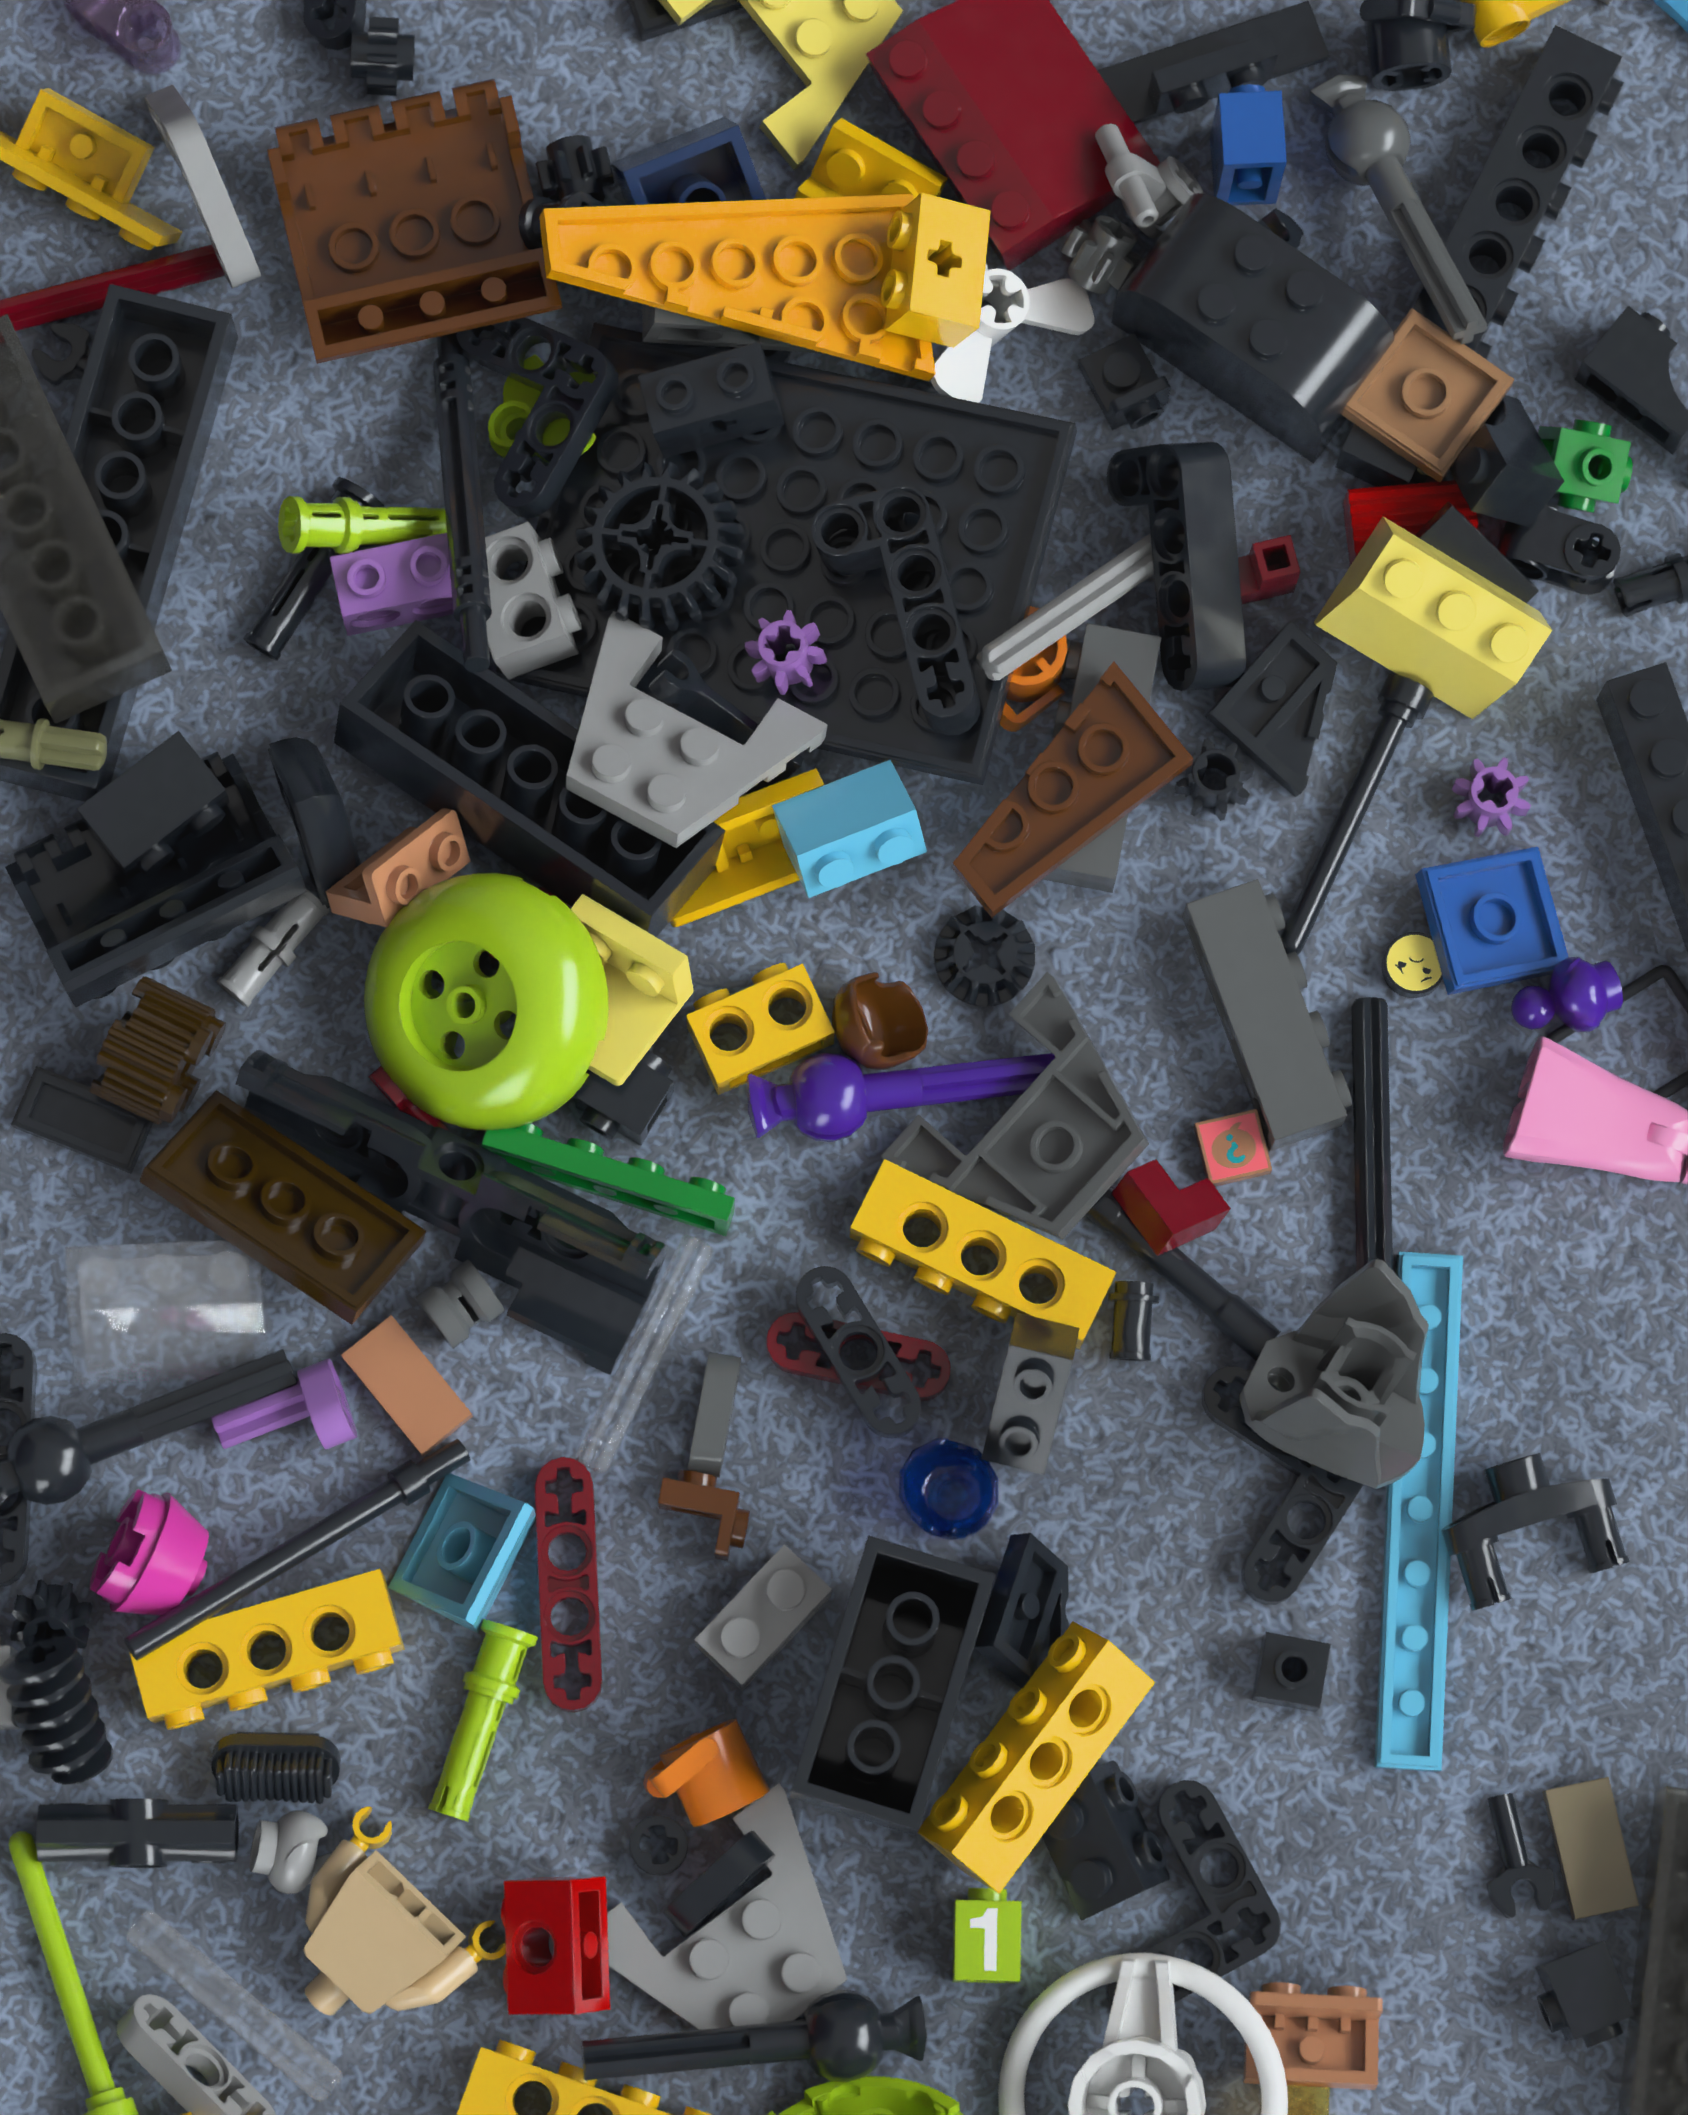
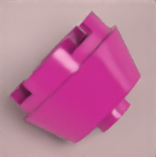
M137 1489L127 1500L115 1520L121 1524L112 1538L107 1553L105 1554L100 1551L92 1573L89 1589L101 1595L104 1601L110 1603V1610L113 1612L162 1616L179 1606L185 1595L191 1597L199 1587L208 1563L203 1557L208 1544L209 1532L169 1492L160 1496L156 1493L148 1494Z

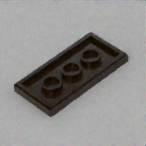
M217 1090L146 1165L139 1181L351 1325L418 1249L426 1234L425 1229Z

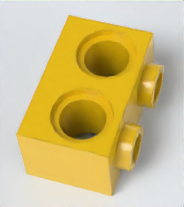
M786 963L773 965L751 978L753 986L730 995L727 988L720 989L703 996L693 1003L695 1011L686 1015L687 1028L718 1095L747 1083L748 1074L761 1077L834 1044L835 1031L803 963L791 969H788ZM781 998H792L802 1004L805 1014L798 1022L791 1025H783L773 1020L770 1016L769 1009L771 1005ZM732 1023L740 1026L745 1031L747 1039L738 1049L725 1051L713 1044L710 1039L712 1032L722 1024Z

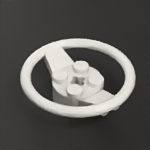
M1125 1953L1107 1956L1079 1966L1058 1978L1031 2003L1019 2020L1010 2037L1000 2070L998 2087L999 2115H1026L1024 2103L1026 2074L1034 2048L1042 2033L1058 2013L1072 2001L1100 1986L1117 1982L1103 2046L1098 2048L1088 2058L1073 2079L1068 2100L1069 2115H1131L1132 2110H1122L1120 2100L1131 2095L1134 2087L1145 2090V2097H1152L1154 2109L1148 2110L1144 2115H1204L1206 2099L1202 2078L1196 2070L1195 2062L1191 2055L1184 2050L1178 2049L1173 1988V1984L1193 1991L1216 2006L1230 2019L1242 2035L1252 2054L1259 2076L1261 2115H1287L1288 2092L1283 2063L1272 2034L1258 2012L1236 1988L1220 1976L1187 1960L1162 1954Z

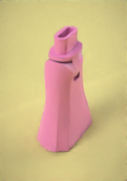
M1540 1036L1537 1039L1527 1060L1518 1092V1098L1523 1100L1513 1109L1503 1142V1154L1505 1157L1531 1162L1597 1169L1652 1181L1688 1184L1687 1109L1603 1069L1544 1036Z

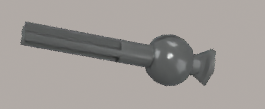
M1337 75L1310 91L1309 100L1330 112L1334 117L1329 125L1325 141V150L1329 164L1344 180L1358 186L1369 185L1450 336L1453 340L1459 339L1461 344L1473 341L1475 334L1485 332L1487 323L1403 169L1411 142L1407 122L1391 105L1379 100H1365L1366 75Z

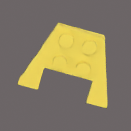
M659 0L678 26L712 1ZM738 0L807 86V88L764 119L759 127L793 170L803 163L869 64L866 53L883 43L899 19L903 10L895 0Z

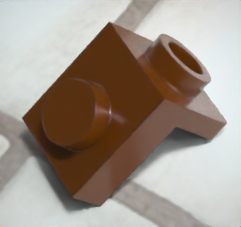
M679 1470L677 1480L663 1477L658 1500L659 1509L721 1520L714 1554L715 1559L728 1561L731 1547L743 1549L750 1510L739 1508L740 1492L715 1488L717 1477L695 1471Z

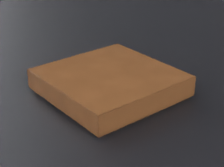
M1411 308L1393 332L1394 342L1350 399L1342 415L1441 483L1461 452L1468 446L1512 387L1515 379L1465 344H1461L1459 340H1453L1449 333Z

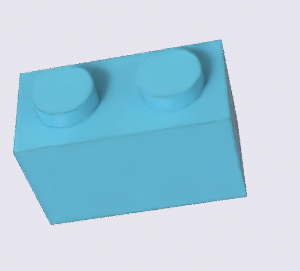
M891 760L772 805L784 849L808 898L841 887L846 883L927 852L916 808Z

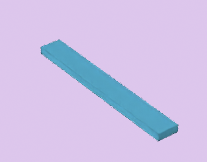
M1399 1252L1397 1254L1396 1275L1411 1290L1421 1315L1429 1325L1422 1358L1419 1393L1423 1406L1425 1425L1424 1443L1419 1462L1407 1475L1387 1485L1374 1768L1442 1771L1451 1556L1448 1554L1441 1530L1452 1522L1463 1272V1256L1414 1252Z

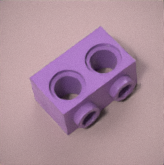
M447 533L330 557L347 636L413 623L415 620L423 621L453 614Z

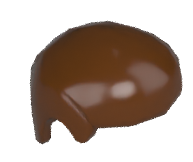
M873 972L851 979L837 991L833 999L832 1027L840 1047L847 1056L868 1069L886 1070L915 1058L926 1049L928 1026L923 1007L905 982L881 983L876 981L879 978V974Z

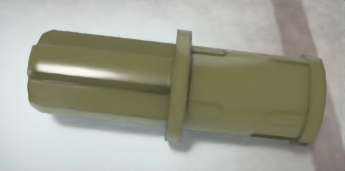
M43 718L38 719L36 724L0 719V758L31 762L32 768L36 770H41L45 764L97 771L105 763L107 739L101 733L50 726L47 719Z

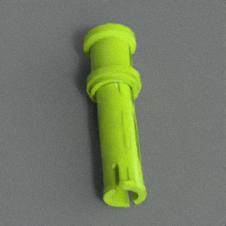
M288 496L283 500L278 516L279 539L283 549L288 553H300L305 547H332L335 553L346 554L355 551L360 545H389L447 533L445 508L360 506L357 501L349 497H337L332 503H306L302 497Z
M486 1619L482 1620L480 1626L485 1635L472 1671L465 1672L462 1680L465 1682L463 1689L468 1690L464 1708L432 1802L428 1807L430 1810L466 1822L469 1821L474 1798L506 1703L512 1705L514 1699L519 1697L521 1690L516 1686V1682L528 1647H535L538 1637Z

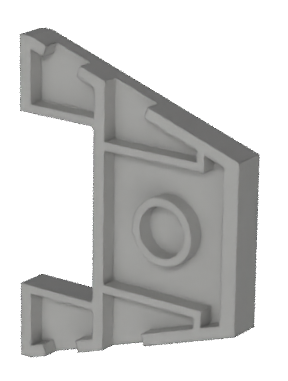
M613 611L608 619L569 764L566 789L677 848L736 806L739 802V797L762 780L766 782L771 781L786 770L787 762L804 750L810 753L820 746L826 738L827 724L777 698L746 744L741 745L635 688L660 654L663 637L629 619L626 621L617 619L615 616L616 612Z
M780 1783L732 1818V1821L744 1836L754 1830L773 1851L775 1857L767 1865L772 1875L667 1955L661 1956L622 1902L607 1912L609 1967L698 2030L796 2020L805 2013L812 2001L822 1994L834 1991L847 1981V1976L786 1792Z

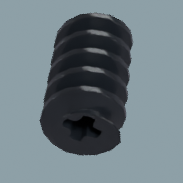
M55 1636L36 1642L8 1658L0 1666V1679L5 1684H11L7 1689V1700L12 1706L18 1707L14 1711L15 1724L25 1729L21 1735L22 1745L28 1751H33L29 1755L28 1760L30 1768L35 1773L51 1774V1779L55 1783L64 1785L80 1784L97 1776L108 1767L113 1759V1748L106 1739L105 1724L99 1718L98 1702L91 1695L92 1684L90 1678L84 1673V1659L77 1651V1640L68 1636Z

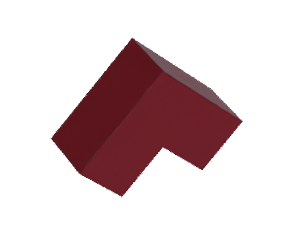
M1291 535L1253 543L1249 555L1238 557L1242 605L1294 592L1301 571Z
M1157 1159L1127 1171L1111 1193L1157 1256L1214 1231L1231 1209L1209 1178L1179 1190Z

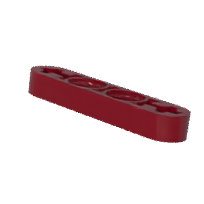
M560 1457L552 1459L542 1466L536 1476L535 1483L542 1669L545 1692L552 1704L563 1711L575 1713L586 1710L596 1702L601 1694L603 1683L595 1499L591 1474L585 1465L574 1458ZM559 1471H570L572 1481L583 1482V1491L575 1492L571 1497L572 1516L586 1513V1524L581 1525L565 1521L546 1527V1515L560 1517L557 1495L546 1493V1485L557 1482ZM565 1534L577 1536L586 1546V1557L582 1564L576 1569L569 1571L560 1570L555 1567L549 1560L548 1555L549 1547L553 1540ZM566 1599H576L582 1602L589 1612V1621L585 1629L571 1636L558 1632L551 1621L552 1611L555 1606ZM591 1642V1655L578 1652V1668L581 1675L591 1676V1686L581 1688L580 1699L568 1700L565 1689L554 1687L555 1678L563 1677L566 1674V1655L563 1653L552 1657L551 1645L557 1644L572 1648Z

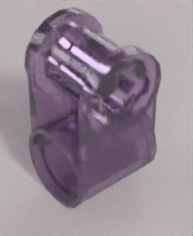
M156 0L63 1L68 12L95 38L105 41L134 68L143 73L153 75L164 73L174 67L180 58L182 47L179 36L173 29L169 13ZM145 33H146L149 37H152V38H155V37L158 36V38H156V39L153 40V41H151L149 38H147V37H145V36L142 37L141 39H139V38H140L142 35H144Z

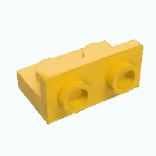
M840 118L831 127L810 177L798 187L793 199L912 194L914 199L921 192L940 197L948 178Z

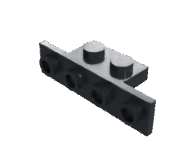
M1308 0L1097 71L1132 122L1137 124L1171 112L1181 114L1193 111L1205 105L1210 99L1218 97L1219 93H1228L1233 87L1247 84L1262 86L1270 79L1328 61L1330 56Z

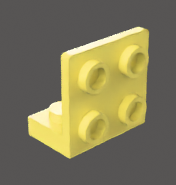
M582 894L571 910L583 923L598 950L606 975L609 1005L605 1038L598 1042L588 1070L613 1085L620 1086L694 992L688 956Z

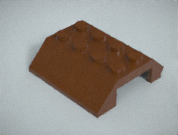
M495 79L453 87L452 93L456 108L445 111L440 91L391 101L395 122L383 124L378 104L332 114L330 119L334 135L324 138L321 135L318 118L275 127L279 147L268 149L267 152L317 364L562 309L556 280L546 278L543 247L530 250L525 246L520 236L518 225L521 208L527 200L533 199L534 195L522 150L520 129L512 96L499 98Z

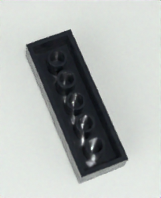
M417 620L412 623L339 704L334 738L336 745L435 813L442 808L455 810L461 830L571 906L584 894L657 937L716 867L725 830L716 823H710L675 848L567 790L566 777L579 730L491 670L487 669L477 673L467 671L464 667L463 651Z

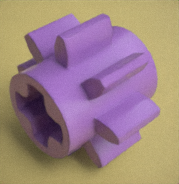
M791 610L786 611L783 620L769 623L764 618H760L758 621L762 632L759 635L758 641L745 642V649L748 655L755 659H762L751 670L755 680L759 683L771 676L775 680L780 695L786 694L789 685L802 682L809 688L813 686L810 677L813 664L820 665L827 662L823 649L810 646L820 636L816 624L813 622L801 629L796 624ZM786 644L795 645L797 651H789L785 661H777L775 654H783Z
M1503 757L1497 767L1485 768L1478 758L1474 759L1470 766V774L1473 781L1457 778L1453 784L1452 791L1465 797L1464 802L1456 808L1453 816L1455 819L1468 816L1476 823L1474 828V835L1476 837H1480L1486 827L1496 825L1501 834L1504 836L1509 835L1512 829V820L1509 817V813L1517 816H1526L1531 805L1526 800L1518 798L1519 792L1525 788L1529 778L1528 776L1515 778L1506 770L1508 758ZM1484 786H1486L1491 794L1501 791L1504 795L1498 808L1492 800L1484 802L1479 800L1478 797Z

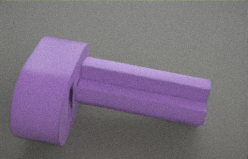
M328 1358L297 1370L299 1381L296 1382L297 1385L211 1418L222 1447L227 1449L309 1416L325 1450L357 1438V1431L347 1397L331 1360Z

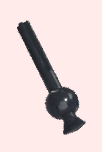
M284 1349L77 1429L71 1421L54 1416L30 1420L19 1427L6 1446L8 1457L0 1459V1505L9 1495L19 1491L22 1492L25 1499L31 1502L45 1505L65 1502L78 1494L85 1486L92 1473L90 1465L297 1385Z
M839 1989L822 1994L812 2001L804 2013L803 2020L582 2041L581 2058L584 2080L807 2060L817 2075L829 2081L850 2082L864 2078L874 2071L882 2060L883 2051L895 2050L918 2061H923L927 2031L920 1996H916L893 2012L879 2014V2009L869 1997L858 1991Z

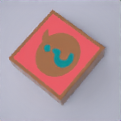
M1257 1109L1194 1124L1193 1128L1205 1176L1209 1178L1215 1187L1271 1174L1272 1166Z

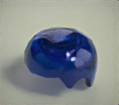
M936 1438L912 1450L899 1472V1498L908 1518L920 1530L930 1536L942 1539L964 1540L967 1536H974L987 1527L998 1508L999 1478L990 1462L981 1460L982 1452L977 1448L947 1438Z

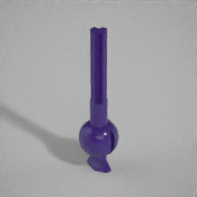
M821 1053L806 1058L793 1070L788 1084L777 1085L753 1074H748V1114L756 1138H760L782 1121L794 1120L795 1126L803 1135L815 1141L835 1142L850 1137L866 1120L867 1112L1022 1095L1055 1059V1056L1052 1053L862 1074V1070L855 1061L841 1054Z

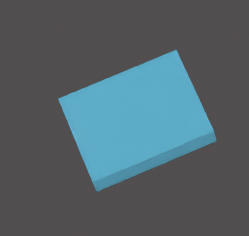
M449 1473L445 1476L388 1588L478 1633L482 1620L486 1619L536 1521L534 1508L523 1501Z

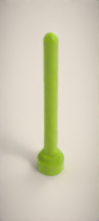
M26 1831L15 1832L9 1839L8 1847L90 2097L85 2100L88 2112L83 2115H139L133 2097L126 2098L123 2087H115L42 1862L37 1861V1847L34 1838Z

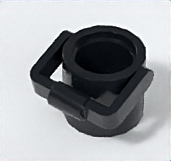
M1364 0L1360 7V17L1365 21L1372 84L1376 88L1385 91H1403L1429 88L1449 78L1452 68L1447 33L1474 29L1476 5L1456 0Z

